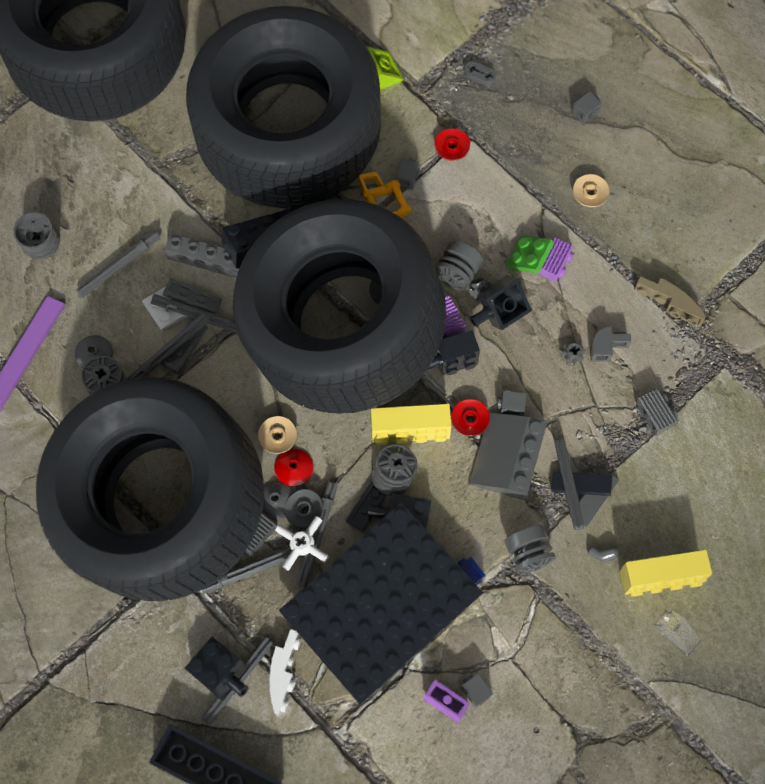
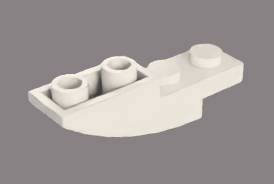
M290 629L284 649L275 647L270 669L271 702L275 715L279 717L282 712H286L289 703L286 698L288 692L292 693L296 682L293 680V674L288 673L287 670H291L295 658H292L294 650L299 649L301 638L292 629Z

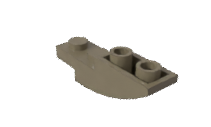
M640 276L635 291H638L642 296H649L655 299L660 304L669 305L666 312L670 313L671 316L684 319L693 326L701 327L706 316L696 302L684 291L660 278L657 284Z

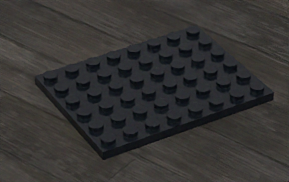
M400 503L278 611L361 706L482 596L484 592L410 511Z

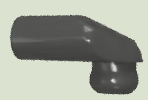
M614 545L604 550L592 546L588 554L601 562H608L618 557L619 549Z

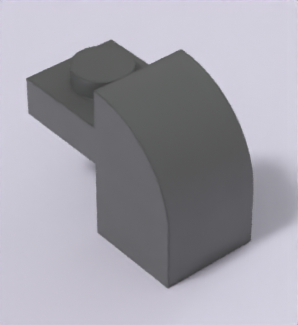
M606 327L598 331L591 345V362H610L613 356V348H629L631 334L624 332L612 334V327Z

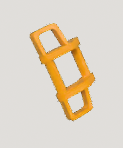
M377 172L361 174L359 176L358 183L363 193L362 195L369 203L377 205L374 198L387 196L394 192L401 208L393 213L404 218L412 212L411 206L407 204L401 192L398 180H393L384 185ZM373 179L378 187L367 189L364 181Z

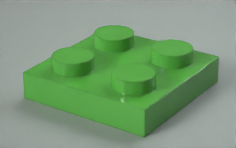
M521 236L506 264L507 268L515 271L540 273L554 242L548 238Z

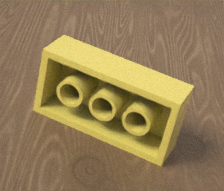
M449 404L371 409L373 443H377V445H386L388 442L405 444L408 441L424 443L427 440L442 442L450 439L451 417Z
M707 550L626 562L620 570L624 594H631V597L643 595L645 591H651L652 594L659 593L665 588L679 590L684 585L698 587L703 585L702 583L707 581V578L712 575Z

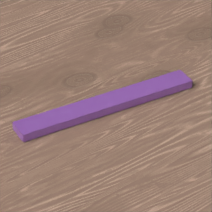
M47 296L0 372V412L64 309V303Z

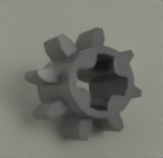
M484 278L473 280L471 288L468 289L470 296L480 301L477 294L491 286L490 281L487 282Z
M571 341L569 346L564 344V351L561 357H565L566 364L569 362L575 366L577 361H583L584 357L582 355L585 354L586 350L581 348V343L577 344Z

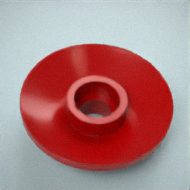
M446 129L436 137L435 150L445 160H460L470 150V139L461 130Z
M466 399L454 407L451 421L454 428L462 435L477 436L487 429L490 422V414L482 402ZM471 417L474 421L470 423L467 421V418Z
M291 449L282 453L275 462L276 477L281 483L289 487H298L305 484L313 474V462L310 456L298 449ZM296 463L297 467L292 469L290 465Z

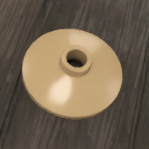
M587 174L576 180L573 186V195L583 206L598 207L608 199L609 186L600 176Z
M281 416L268 418L261 424L258 431L260 445L266 451L274 454L284 453L291 449L297 438L294 424L289 419ZM281 435L282 437L281 439L276 440L275 436Z

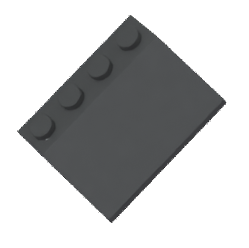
M489 413L490 422L483 433L469 485L526 501L547 422L526 416Z

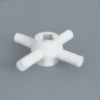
M316 516L306 531H300L295 534L280 524L277 526L275 531L290 540V547L292 549V552L282 565L284 569L289 571L299 555L311 553L323 562L328 560L329 555L314 546V539L312 537L322 522L319 517ZM300 541H301V542H304V541L306 542L305 545H302V544L299 545L298 543H299Z

